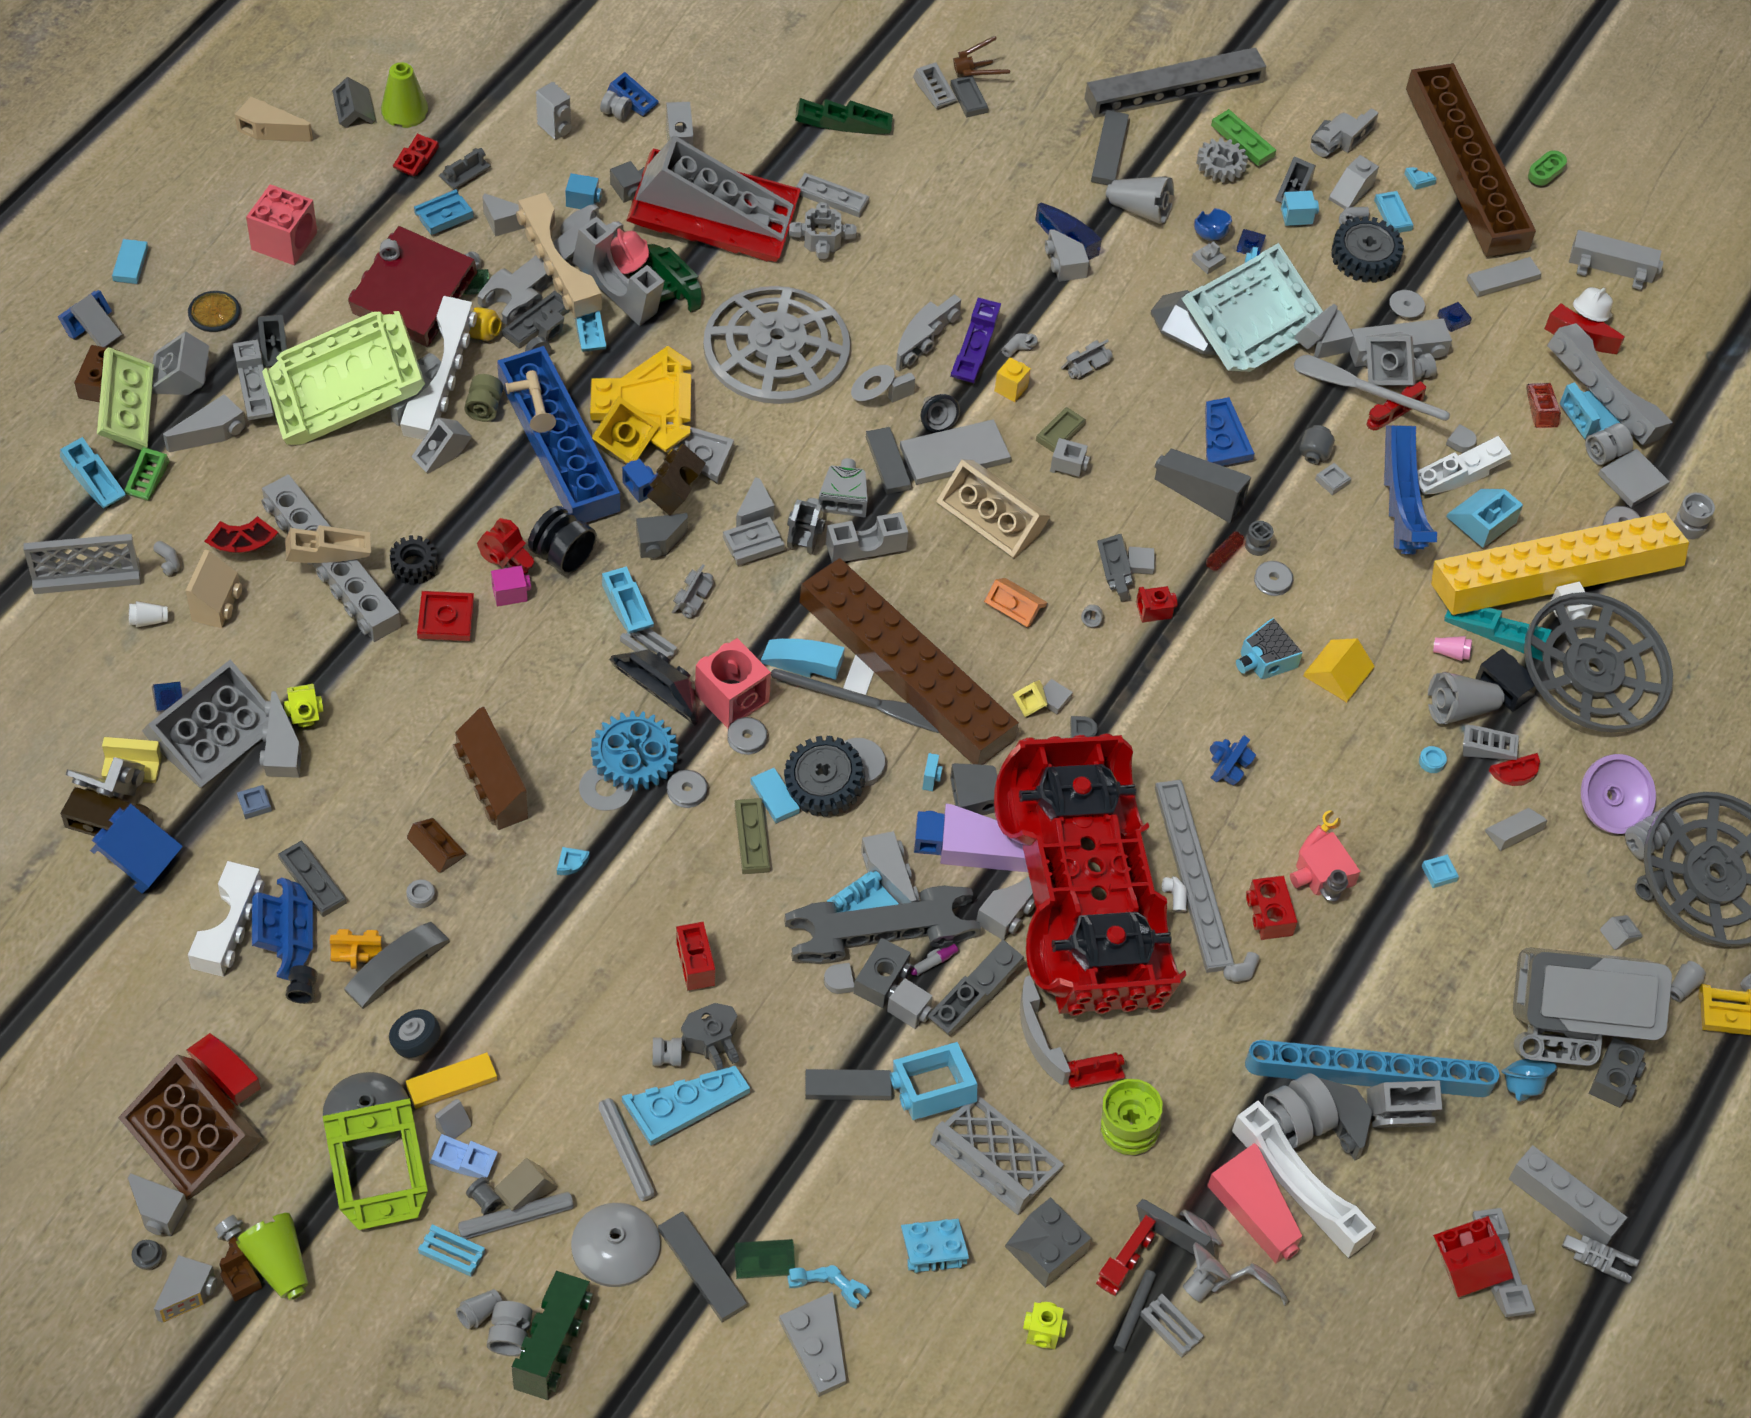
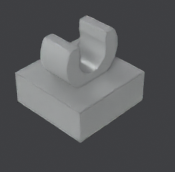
M1214 241L1192 255V261L1206 274L1224 265L1226 257L1220 252V247Z

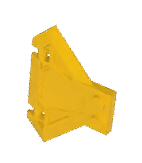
M666 346L622 378H592L591 421L603 420L617 397L620 396L660 425L650 441L667 452L690 435V426H685L683 423L691 421V374L684 373L686 370H691V361L671 347Z

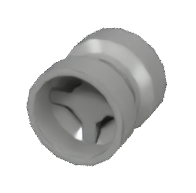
M609 90L601 101L600 110L608 115L612 113L615 118L623 121L631 110L632 100L625 96L618 97L617 93Z
M1430 353L1421 354L1419 358L1414 357L1415 381H1419L1423 376L1429 378L1436 375V362Z
M653 1037L652 1066H662L664 1063H670L672 1066H681L682 1038L664 1040L663 1038Z

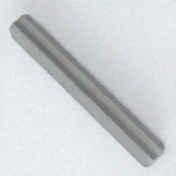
M611 1098L599 1102V1111L639 1199L646 1201L653 1198L654 1189L614 1101Z
M565 1192L530 1202L514 1211L508 1208L458 1223L459 1233L462 1238L467 1239L573 1208V1199L570 1192Z

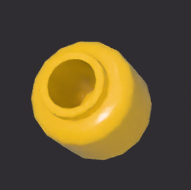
M475 307L474 312L477 313V320L475 326L470 327V337L484 341L493 340L501 331V319L496 311L492 309Z

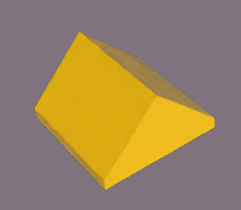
M618 396L596 429L592 439L605 453L627 464L639 458L660 425Z
M1358 638L1330 640L1304 672L1303 676L1347 703L1374 670L1375 666Z

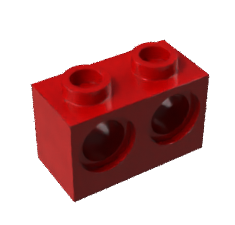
M1284 875L1252 879L1250 888L1246 891L1247 905L1253 909V926L1255 930L1259 931L1261 940L1293 936L1297 919ZM1269 918L1276 919L1277 922L1272 921V920H1270Z
M704 921L676 926V945L687 991L715 986V966Z

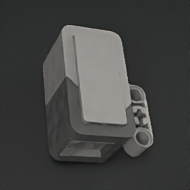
M1534 947L1525 948L1519 953L1517 960L1513 1014L1518 1020L1528 1024V1031L1518 1034L1514 1040V1049L1520 1056L1530 1060L1587 1066L1593 1065L1599 1060L1602 1035L1658 1040L1664 1036L1667 1030L1672 973L1666 965L1645 959ZM1544 1031L1562 1032L1565 1036H1562V1035H1552V1034H1543V1032H1544ZM1532 1038L1535 1042V1047L1533 1051L1525 1053L1523 1044L1527 1039ZM1544 1044L1554 1047L1558 1044L1562 1046V1050L1555 1053L1544 1049ZM1588 1044L1591 1051L1590 1055L1585 1059H1581L1579 1050L1583 1045Z

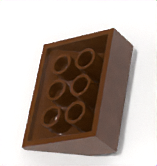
M176 1055L118 1117L178 1191L184 1193L187 1200L240 1163L262 1140L260 1135L196 1060L181 1055Z

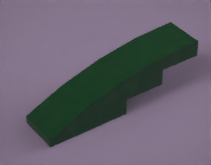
M800 98L795 115V121L836 131L862 134H890L893 114L851 100L845 106L827 99L820 105Z

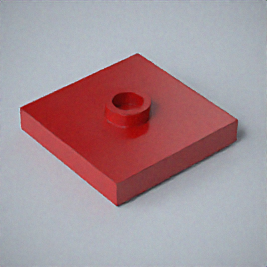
M422 591L417 639L470 641L474 593Z

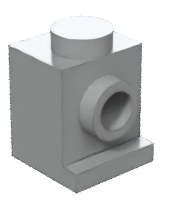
M1059 438L1052 456L1050 472L1060 471L1079 477L1081 470L1087 471L1090 461V457L1086 456L1088 446Z

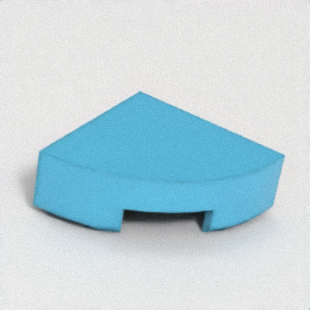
M1415 167L1405 169L1404 174L1414 190L1432 186L1436 183V177L1430 172L1425 173L1417 170Z
M563 847L557 867V875H570L581 870L588 862L590 852Z

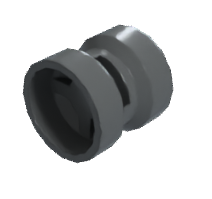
M1265 521L1253 522L1249 526L1245 541L1246 550L1255 556L1266 554L1269 551L1273 537V527Z

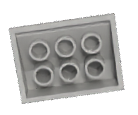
M230 659L150 722L142 732L150 741H159L161 754L201 788L262 739L263 726H268L269 717L265 716L266 701Z

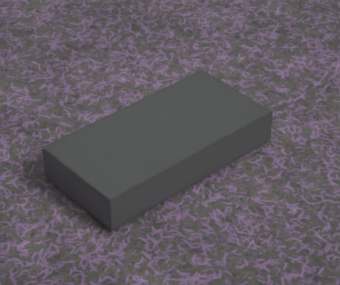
M972 75L951 80L950 86L966 118L988 113V105Z

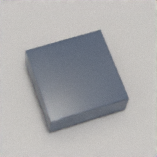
M264 785L237 792L245 819L272 812Z

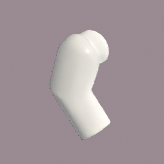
M1174 876L1172 878H1163L1162 890L1164 892H1171L1173 895V911L1186 912L1187 889L1184 884Z

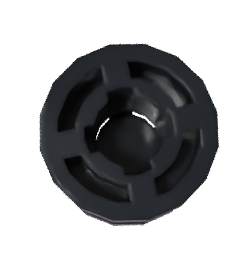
M305 965L291 967L288 975L290 984L286 988V998L300 1004L312 1002L315 995L313 985L317 982V971Z

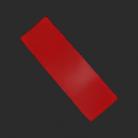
M1562 303L1549 314L1544 329L1553 335L1560 327L1577 323L1593 340L1595 351L1616 355L1619 353L1625 336L1606 323L1590 320L1583 315L1580 316Z
M211 1033L186 1049L192 1059L196 1060L220 1090H224L237 1106L261 1089L259 1078L251 1069Z

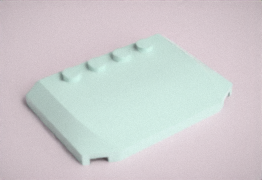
M1279 243L1181 298L1228 371L1251 372L1298 344L1299 342L1294 339L1296 334L1323 312Z

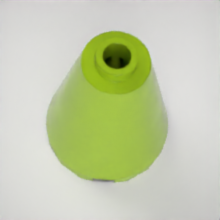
M404 62L395 63L389 69L381 105V114L384 120L392 126H395V124L402 125V128L417 126L426 118L425 115L428 112L427 101L412 66Z
M285 1212L272 1216L275 1222L265 1224L264 1221H261L247 1229L238 1237L239 1241H236V1244L281 1298L288 1297L290 1301L306 1292L304 1288L308 1285V1280L293 1219L290 1213Z

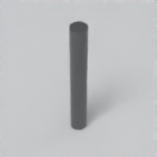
M1145 1270L1113 1346L1117 1351L1124 1352L1156 1277L1153 1271Z

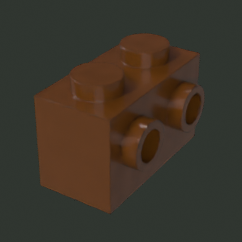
M90 346L74 382L79 399L100 403L103 360L106 347Z

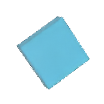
M1448 854L1423 861L1422 868L1432 888L1457 882L1459 876Z

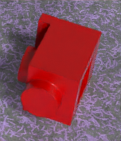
M1168 586L1150 589L1139 587L1136 605L1142 623L1172 619L1174 608H1177V597L1175 593H1170Z

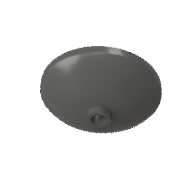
M375 1072L357 1073L341 1080L332 1088L323 1106V1116L409 1098L404 1088L387 1075ZM369 1101L370 1104L367 1106H362L361 1102ZM401 1131L342 1142L343 1148L358 1153L380 1151L395 1143L401 1137Z

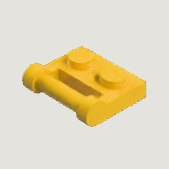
M1701 984L1699 987V1000L1701 1002L1702 1030L1751 1035V989H1747L1745 992L1711 988V985ZM1712 999L1745 1002L1746 1005L1712 1001Z

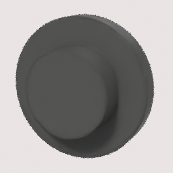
M153 1240L138 1242L131 1254L133 1263L141 1269H151L157 1266L162 1259L160 1245Z

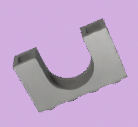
M596 216L578 230L573 263L583 273L591 275L597 286L640 326L657 314L664 280L648 265L630 277V279L626 278L616 266L611 255L610 247L613 231Z

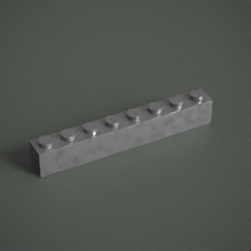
M1251 48L1087 82L1084 99L1093 117L1097 118L1105 116L1106 110L1121 113L1263 83L1267 66L1257 48Z

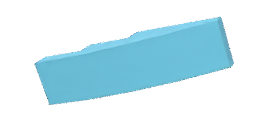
M600 310L574 318L582 352L606 349Z

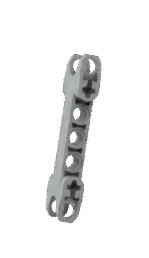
M595 204L588 205L565 219L560 228L562 235L553 242L560 256L573 267L576 266L573 263L579 228L596 216L598 218L600 216L599 207ZM619 221L606 225L613 231L612 240L618 236L617 229L620 228L624 231V225ZM536 255L513 274L505 268L494 274L477 295L478 304L482 307H489L497 302L506 303L507 305L501 313L503 317L502 322L509 325L542 300L543 297L540 293L553 284V278L551 275L548 276L546 274L544 261L542 258L538 259Z

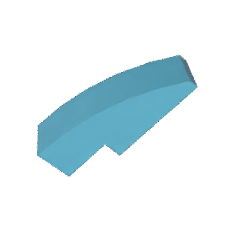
M83 437L60 449V458L67 468L103 509L126 496L98 454L93 453Z
M627 566L602 573V586L626 631L630 634L654 627L637 583L633 582Z
M805 639L769 640L761 663L809 678L812 673L836 680L844 660L845 647Z

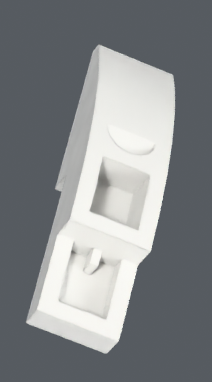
M1499 436L1459 456L1454 452L1417 471L1419 488L1425 495L1441 493L1473 483L1488 476L1490 469L1510 460L1511 453Z

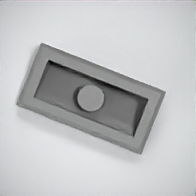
M1527 808L1486 828L1485 832L1498 849L1502 851L1542 831L1547 820L1540 814Z

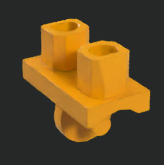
M338 929L336 935H330L331 961L350 962L351 969H358L359 962H369L382 951V937L379 936L377 930H366L363 935H353L349 929Z

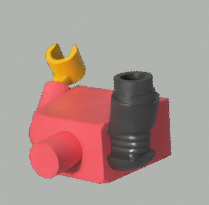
M1331 810L1324 813L1322 818L1324 824L1322 826L1318 825L1300 848L1296 864L1298 870L1290 874V880L1295 888L1308 884L1315 895H1323L1329 901H1336L1340 898L1341 892L1345 888L1356 885L1361 871L1334 832H1328L1329 829H1336L1341 825L1339 817L1333 823L1328 822L1329 818L1334 814Z

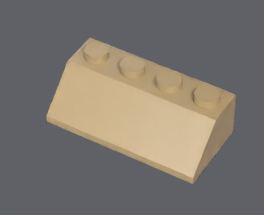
M961 459L936 501L1013 558H1016L1039 536L1051 516L974 460Z

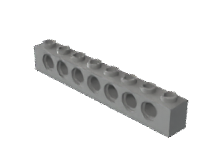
M289 474L262 488L264 498L261 500L262 505L267 513H272L275 516V521L282 531L286 530L288 533L290 528L317 531L319 525L331 527ZM357 559L341 562L308 563L309 565L313 564L316 568L319 579L329 584L336 600L340 599L344 603V609L350 617H355L361 632L364 635L368 634L374 642L401 628L399 611Z

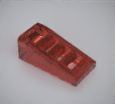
M1551 383L1527 384L1526 390L1534 426L1536 428L1558 427L1561 410Z

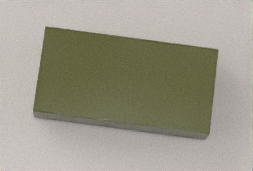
M1066 407L1036 436V441L1054 453L1058 439L1070 440L1085 425L1086 419Z

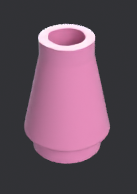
M1466 636L1435 637L1433 653H1439L1462 662L1463 659L1469 660L1472 639H1466Z

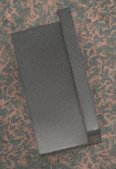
M346 77L332 90L340 125L347 128L358 117L371 124L376 121L370 92L366 86Z

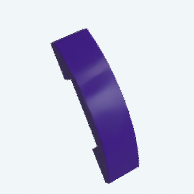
M978 297L971 315L967 334L960 353L955 360L950 377L972 383L975 382L995 329L1001 303Z

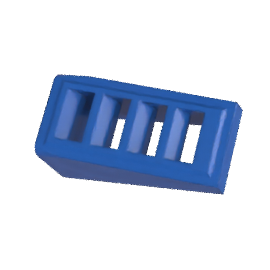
M626 72L612 81L607 90L617 93L618 97L625 96L632 100L631 109L642 116L659 103L656 98ZM644 101L649 103L645 107L641 105Z

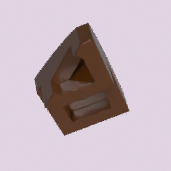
M235 1236L230 1238V1247L227 1254L219 1263L221 1268L220 1276L234 1302L262 1288L246 1256L238 1248Z

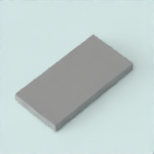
M994 419L900 441V449L916 485L951 477L961 459L974 460L984 468L1009 463L1011 459Z

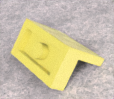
M104 737L102 748L105 760L101 773L103 779L107 777L113 758L117 757L145 765L143 782L155 783L157 781L162 758L159 741Z

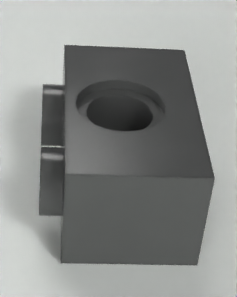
M881 938L855 979L853 994L884 1008L889 997L898 987L901 978H907L912 969V964L909 963L911 952ZM886 972L890 975L882 976L879 973Z

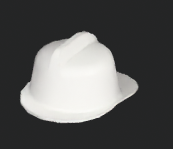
M1589 287L1573 302L1574 308L1590 320L1605 322L1612 317L1610 310L1613 300L1606 293V288L1600 290Z

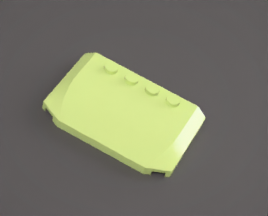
M394 311V314L383 315L381 312H371L281 352L276 357L278 361L269 370L265 368L262 371L282 438L287 445H302L410 398L418 394L425 385L407 328L399 311Z

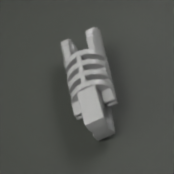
M1566 1235L1562 1243V1247L1575 1253L1573 1259L1630 1284L1632 1277L1626 1272L1612 1268L1614 1259L1616 1258L1629 1266L1635 1267L1639 1263L1638 1259L1599 1243L1585 1235L1582 1236L1581 1240Z

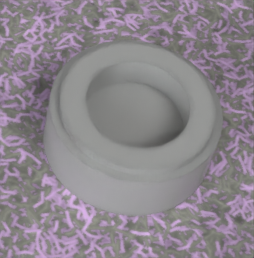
M415 880L407 887V900L411 906L426 908L433 903L435 892L430 882Z

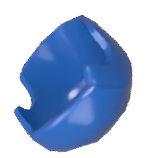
M1218 208L1213 209L1210 214H1205L1202 211L1194 220L1196 233L1208 241H1219L1225 238L1232 224V216Z

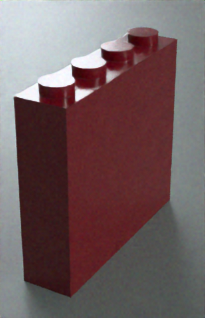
M398 226L387 239L397 241L400 248L399 257L391 261L381 258L379 251L370 269L363 273L358 287L351 291L348 302L352 314L359 317L371 312H381L383 315L394 314V311H399L403 317L410 340L428 348L439 332L437 314L443 296L460 299L478 271L473 258Z

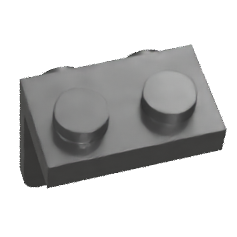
M114 757L106 780L91 774L68 769L65 775L73 777L72 783L87 788L91 787L99 793L123 799L124 794L135 796L138 786L144 780L145 765Z

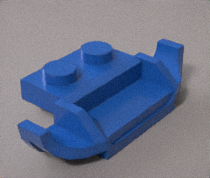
M281 877L277 879V885L283 888V894L279 898L257 892L252 897V946L277 952V958L282 959L281 966L277 971V977L289 980L290 968L304 965L310 951L313 950V901L308 899L305 890L300 884Z

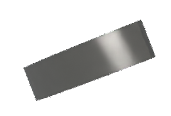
M432 922L414 928L393 941L373 957L344 988L345 992L364 1009L385 993L384 987L423 956L430 958L450 942L449 938Z

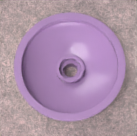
M1613 754L1598 759L1588 768L1582 780L1581 801L1588 818L1598 828L1608 833L1625 834L1629 827L1651 816L1656 801V790L1652 776L1641 762L1628 755ZM1608 791H1610L1612 794L1611 799H1609L1607 796Z

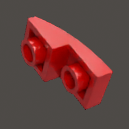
M417 133L409 148H403L393 164V168L411 176H416L438 150V142Z

